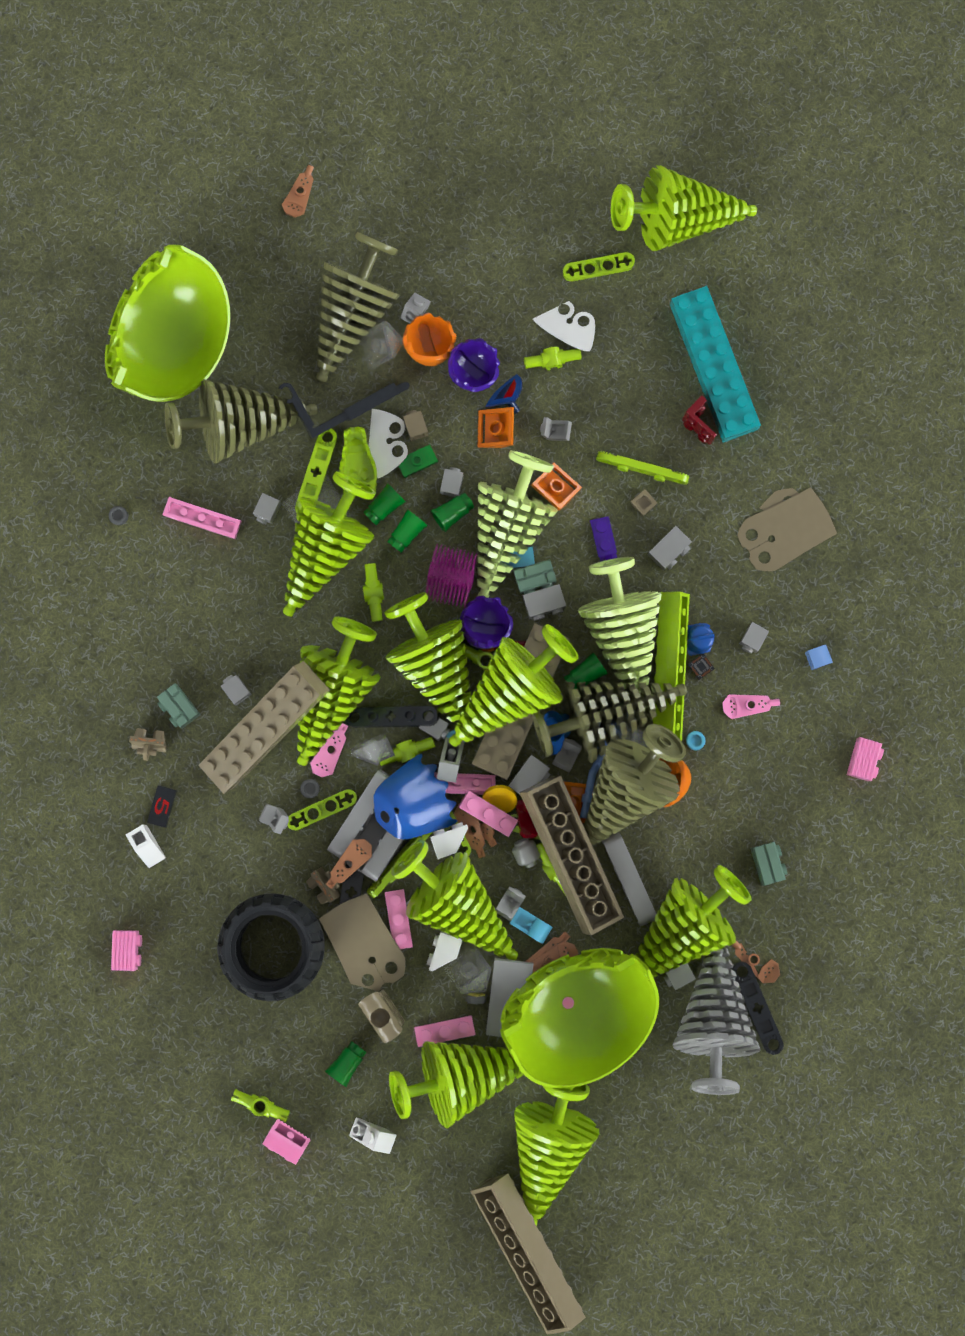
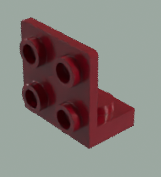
M701 395L686 411L682 421H684L683 425L689 431L693 430L698 434L697 438L703 444L708 443L711 445L717 434L699 419L706 409L705 404L707 402V399Z

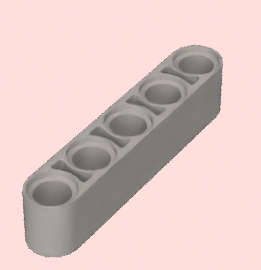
M620 832L610 835L605 840H601L614 866L616 875L621 881L625 895L629 899L633 913L638 919L639 926L642 927L655 921V909Z

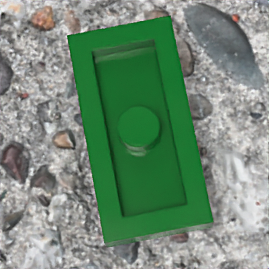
M429 444L408 454L398 467L403 477L406 478L438 463V460Z

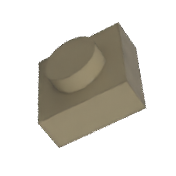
M645 489L630 502L642 517L657 505V502Z

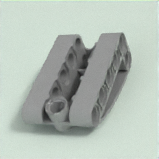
M381 769L375 773L327 849L330 853L341 858L352 840L366 839L372 845V857L357 870L377 882L404 841V839L395 838L377 822L375 817V791L390 776ZM397 807L394 808L395 813L398 814L399 809ZM382 811V820L384 822H389L390 818L388 813ZM349 860L346 861V863L351 867L352 862Z

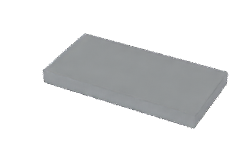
M500 958L494 959L486 1035L501 1037L500 1029L502 1023L500 1019L503 1008L515 989H520L526 983L525 979L533 973L534 963Z

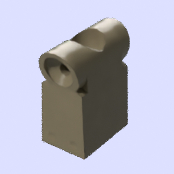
M384 989L368 995L359 1002V1007L383 1043L390 1042L402 1032V1025L405 1023V1020Z

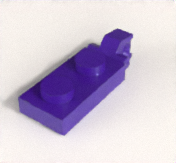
M609 516L590 520L600 562L617 558Z

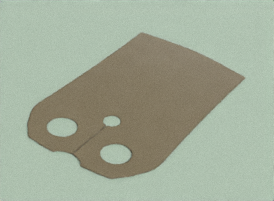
M810 487L771 508L747 518L741 525L737 536L742 547L749 551V560L756 570L776 571L806 551L836 535L837 532L827 509ZM749 529L757 531L758 537L756 540L750 541L746 538V532ZM771 535L774 536L775 541L769 542L768 537ZM761 552H768L771 559L768 563L764 564L759 561L758 557Z
M368 894L348 900L319 918L351 984L379 991L383 984H393L404 976L405 957L382 921ZM375 957V963L371 964L369 958ZM388 962L396 963L398 968L394 974L386 972L385 966ZM365 974H371L374 977V983L371 986H365L362 983V977Z

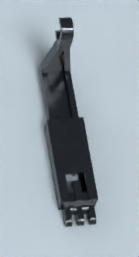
M403 382L397 386L395 383H391L341 410V414L313 428L314 423L293 386L289 383H283L278 389L282 390L284 387H287L290 390L292 398L288 399L286 403L293 404L307 433L312 439L345 420L351 421L407 390L410 385L408 382Z

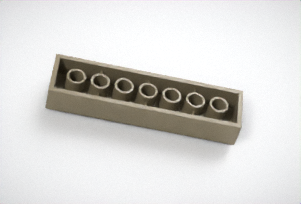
M534 623L524 646L535 658L549 646L542 635L543 627ZM558 654L544 666L552 678L561 660ZM530 713L529 716L522 719L518 718V721L513 723L507 722L506 726L502 728L495 726L496 729L493 732H486L472 765L508 780L532 726V714Z
M304 661L294 665L198 766L223 794L235 788L330 689Z
M551 776L519 792L582 933L593 935L623 919L622 911L562 777Z
M507 1173L485 1180L470 1192L546 1334L572 1330L586 1317L582 1312V1307L575 1299L571 1287L567 1284L562 1270L555 1262L551 1250L548 1249L542 1233L534 1223L533 1216L527 1210L522 1196L519 1195L513 1179Z

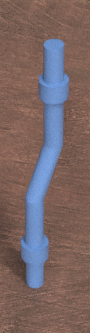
M598 754L597 760L594 761L589 770L585 793L582 794L581 802H583L580 813L581 818H587L596 774L602 765L604 755L600 756Z

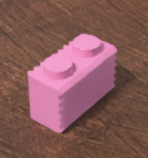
M862 737L857 738L847 775L865 781H872L873 778H876L879 770L876 767L877 761L881 760L884 749L881 748L882 743Z
M113 931L111 970L135 971L138 970V966H141V955H138V947L142 946V935H139V931Z
M277 1119L262 1144L268 1147L269 1150L284 1157L285 1160L296 1165L309 1144L310 1138L300 1134L293 1127L290 1128V1125L287 1126L286 1123Z

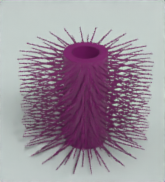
M437 544L436 550L432 555L433 561L429 567L425 592L427 594L429 591L430 596L433 593L432 597L434 598L436 596L439 597L440 593H442V599L446 595V601L448 599L451 602V598L454 602L456 600V607L461 596L460 606H462L465 598V608L474 580L477 554L473 560L472 552L469 561V553H467L468 555L465 559L464 555L466 553L464 551L461 560V552L457 558V550L455 553L452 551L450 554V550L448 549L446 552L444 547L442 553L441 548L439 551L437 550Z

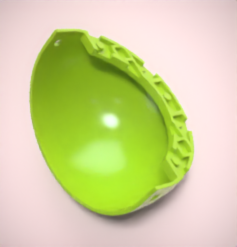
M167 245L164 247V251H156L141 265L132 277L134 282L130 289L124 290L109 327L108 334L111 335L110 344H107L105 348V369L108 378L112 379L111 384L129 394L156 402L173 401L182 398L201 386L203 379H208L224 352L230 327L228 294L217 270L204 257L182 245Z
M611 948L583 950L580 955L570 957L568 954L541 967L525 979L526 983L520 989H515L503 1008L500 1019L502 1023L500 1033L516 1065L531 1081L550 1088L582 1086L599 1080L617 1070L641 1048L651 1033L658 1015V989L650 969L634 954L627 955L622 950ZM566 997H571L574 1000V1006L570 1009H566L562 1004L563 999Z

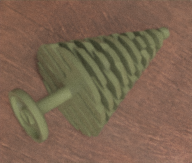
M357 231L355 239L368 246L357 275L323 261L324 269L354 282L352 286L322 274L323 281L350 293L347 296L324 286L321 288L323 294L346 304L343 307L321 298L322 306L341 314L340 318L320 310L321 318L337 325L336 328L320 323L319 326L321 331L333 336L330 339L319 335L318 339L320 343L329 346L328 350L318 347V354L325 357L324 361L317 359V365L321 368L316 375V379L322 383L327 381L329 371H336L337 367L332 365L333 361L342 363L345 360L344 357L337 354V351L350 354L353 350L341 344L342 340L358 345L361 341L354 336L346 334V331L349 330L362 336H366L369 333L366 329L351 323V319L370 327H374L377 323L366 316L354 312L355 309L378 318H382L385 314L374 307L360 302L359 299L362 298L387 309L393 305L386 300L363 291L366 287L395 300L401 296L368 280L379 252L382 251L395 256L398 253V249Z
M206 379L201 381L200 417L180 419L174 403H166L164 407L165 428L171 449H178L180 447L182 430L202 428L207 452L211 461L213 460L215 464L223 460V457L228 458L232 456L235 451L236 453L244 449V446L248 448L253 446L255 441L259 443L266 436L271 437L275 435L276 430L278 432L284 431L286 424L292 427L296 424L297 418H299V422L302 421L293 404L286 403L288 398H285L283 401L280 396L274 395V399H272L269 393L263 392L260 395L255 390L248 391L242 387L237 389L234 385L229 384L225 387L223 383L215 382L214 384ZM301 401L308 415L317 414L318 408L316 404L305 406L304 402Z
M565 682L566 697L569 696L568 706L570 713H574L573 718L549 726L546 725L539 711L532 714L541 748L546 757L553 754L551 737L577 729L579 741L583 740V751L585 754H589L587 759L590 763H593L597 760V749L600 750V756L605 754L607 746L604 741L608 745L610 741L614 743L616 736L618 739H626L627 730L630 734L637 731V719L640 727L647 723L645 711L649 715L650 720H652L657 715L655 704L661 713L666 709L665 699L672 705L676 702L677 696L687 694V688L684 684L672 687L670 683H664V692H662L658 683H651V694L646 683H639L640 693L635 688L634 683H626L627 691L625 692L622 683H614L615 694H613V687L609 682H602V689L596 682H590L589 687H585V682H577V689H574L575 684L573 682Z
M648 725L643 731V739L648 748L635 741L626 739H614V743L609 742L584 823V829L592 845L600 843L601 840L609 838L612 833L616 834L637 822L638 819L644 818L658 808L660 809L677 799L679 796L677 793L680 791L677 784L678 780L675 775L669 773L672 770L666 762L659 760L662 758L665 761L674 763L681 761L686 755V748L683 742L672 731L661 725Z

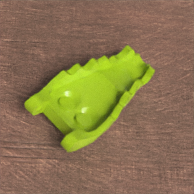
M350 427L344 430V446L339 472L362 481L376 492L377 469L367 444L365 429L362 427Z

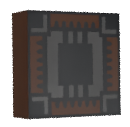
M704 653L688 664L698 680L715 669Z

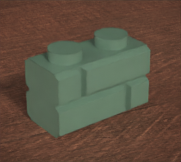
M550 559L513 570L520 594L532 593L539 588L545 589L554 586L553 584L557 582Z
M176 683L157 696L160 701L157 703L163 712L168 711L171 715L169 720L175 727L179 726L183 729L201 715Z
M770 842L750 848L761 886L786 880L785 875L788 873L785 864H781L779 856H782L779 845H776L775 842Z

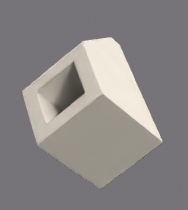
M460 822L452 825V830L445 832L443 828L433 832L434 836L430 838L437 859L457 853L468 830L467 824L463 825Z
M141 825L126 834L133 849L148 868L166 858L147 825Z
M440 932V935H435L432 946L436 948L434 954H429L426 964L430 965V971H434L457 959L462 944L460 937L457 939L444 932Z
M357 1117L349 1134L351 1138L369 1149L390 1154L397 1136L383 1127Z

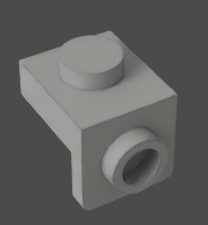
M414 293L405 304L401 319L411 323L415 317L422 316L426 312L431 301Z
M544 417L540 427L541 436L552 441H569L572 422L551 420L548 417Z
M565 738L561 751L556 754L552 764L570 772L582 746L575 740Z
M266 804L259 821L269 825L273 832L281 835L283 829H286L289 817L283 809Z
M509 887L496 907L497 913L511 921L526 896L519 889Z

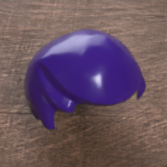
M481 338L475 340L467 339L465 342L459 343L453 348L448 360L450 378L458 387L470 392H479L491 387L499 376L498 366L500 361L497 358V349L487 344Z
M477 596L473 601L468 602L466 608L463 609L460 616L462 620L461 631L471 646L481 649L495 648L499 646L503 637L509 638L511 635L513 619L507 613L508 608L501 604L499 597L486 598L485 596Z

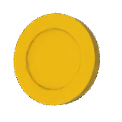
M505 785L491 786L482 796V799L505 813L512 811L517 804L515 791Z

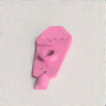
M728 695L722 702L723 713L730 719L769 711L771 706H780V700H770L768 696ZM749 701H753V702H754V704H755V707H754V708H749V707H748V702H749Z
M342 723L338 730L332 731L334 734L330 739L326 740L325 745L320 748L319 752L310 762L312 773L320 777L333 774L346 740L344 733L348 728L347 725ZM329 746L334 747L333 753L327 751Z

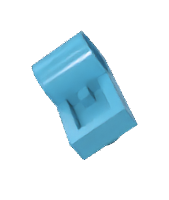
M521 907L518 908L515 916L509 923L542 944L553 928Z

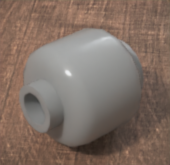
M523 838L514 843L512 853L519 866L530 868L537 864L536 861L539 859L540 853L534 840Z

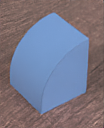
M826 645L805 652L811 670L833 663Z

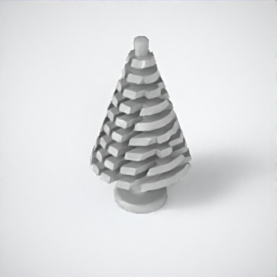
M725 947L708 955H713V957L704 959L702 966L705 968L701 969L698 978L700 980L695 982L694 988L696 991L692 992L690 997L692 1002L686 1008L687 1015L683 1016L681 1020L682 1025L677 1031L678 1037L674 1039L672 1045L674 1049L680 1050L683 1053L698 1056L706 1054V1056H710V1078L694 1080L691 1089L698 1093L711 1095H730L740 1092V1085L736 1081L722 1079V1056H750L760 1051L759 1043L755 1038L757 1037L755 1031L750 1029V1026L753 1025L750 1017L747 1018L748 1010L744 1006V997L739 993L741 988L739 983L734 981L737 976L735 971L731 970L733 964L729 958L725 959V957L730 955Z

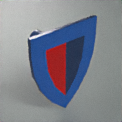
M516 374L497 389L489 399L486 407L508 404L509 407H514V414L518 413L520 409L515 402L523 387L521 377Z

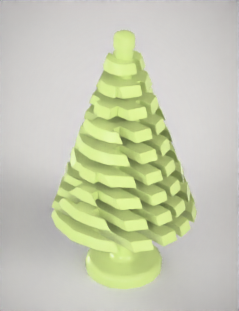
M511 450L509 452V458L512 461L523 465L515 490L506 487L505 491H503L501 485L492 483L491 486H488L487 482L478 483V489L483 494H491L488 497H484L483 494L478 495V502L481 505L485 504L488 506L484 508L478 507V514L484 516V519H478V527L485 530L478 531V538L484 543L489 542L491 544L484 545L483 543H478V551L486 553L487 556L477 555V562L488 568L477 567V574L485 578V580L477 579V586L481 588L477 596L489 598L490 591H496L499 586L492 583V581L503 582L506 576L499 572L510 573L513 569V566L507 565L504 562L517 564L521 558L517 554L511 553L515 551L518 554H525L528 550L525 545H532L536 540L532 535H540L543 531L542 528L536 525L540 526L541 523L546 526L550 522V519L544 514L547 513L549 517H553L558 511L554 506L550 504L546 506L542 500L532 497V500H530L526 494L533 471L549 473L553 470L554 466L542 459Z
M621 557L597 562L589 566V571L593 575L608 574L612 597L583 605L579 608L578 612L581 617L587 618L584 620L585 625L588 628H592L590 633L592 637L597 639L596 644L598 647L604 649L602 651L603 656L606 659H611L608 661L610 668L617 670L614 674L616 678L623 680L620 683L624 685V689H626V683H634L635 688L640 693L639 683L649 684L650 678L648 676L645 677V675L651 672L652 665L647 663L651 662L653 653L649 651L654 649L655 642L652 639L656 636V630L652 627L657 625L658 617H656V614L659 613L660 608L657 603L661 600V593L644 591L641 593L623 594L619 571L633 567L635 565L634 557Z

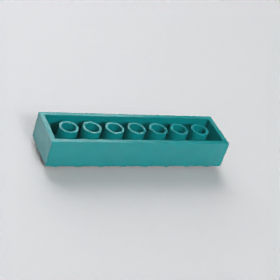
M705 286L672 298L670 302L671 310L704 396L707 399L722 442L724 443L757 431L761 426L708 287Z

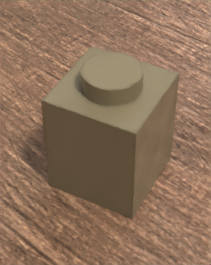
M412 410L407 412L406 416H403L410 441L429 436L421 411Z

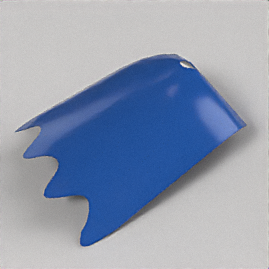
M422 754L415 756L378 786L374 794V811L377 822L398 839L419 837L457 823L456 819L450 817V812L457 803L445 797L448 782L435 778L434 773L437 765H423L421 762ZM396 807L399 809L398 814H396L394 808ZM382 811L388 813L390 818L389 822H384L382 820Z

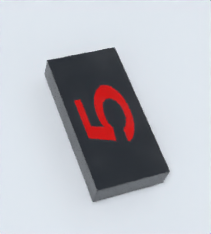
M157 786L147 823L167 828L177 790Z

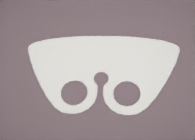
M570 301L564 303L570 307V311L566 315L558 312V306L533 318L536 324L561 341L583 351L591 350L595 334L594 317L590 313L580 312L574 316L573 322L568 324L566 320L574 313V306ZM587 316L590 322L587 326H580L578 318Z
M372 409L369 448L376 464L377 478H381L399 466L408 454V449L404 442L393 441L391 444L386 442L387 438L395 439L401 437L404 433L405 425L404 421L396 415ZM394 422L399 423L401 426V430L397 434H393L389 430L390 425ZM397 445L402 446L404 450L400 457H395L392 454L393 447Z

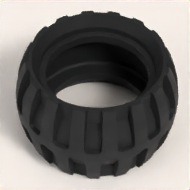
M275 893L254 896L239 904L223 923L217 945L220 967L230 984L246 996L262 1001L284 1000L304 990L318 974L325 952L323 931L313 912L299 900ZM261 915H276L287 919L297 929L302 940V955L298 966L287 977L278 979L261 977L253 972L244 961L241 949L243 934L249 924Z

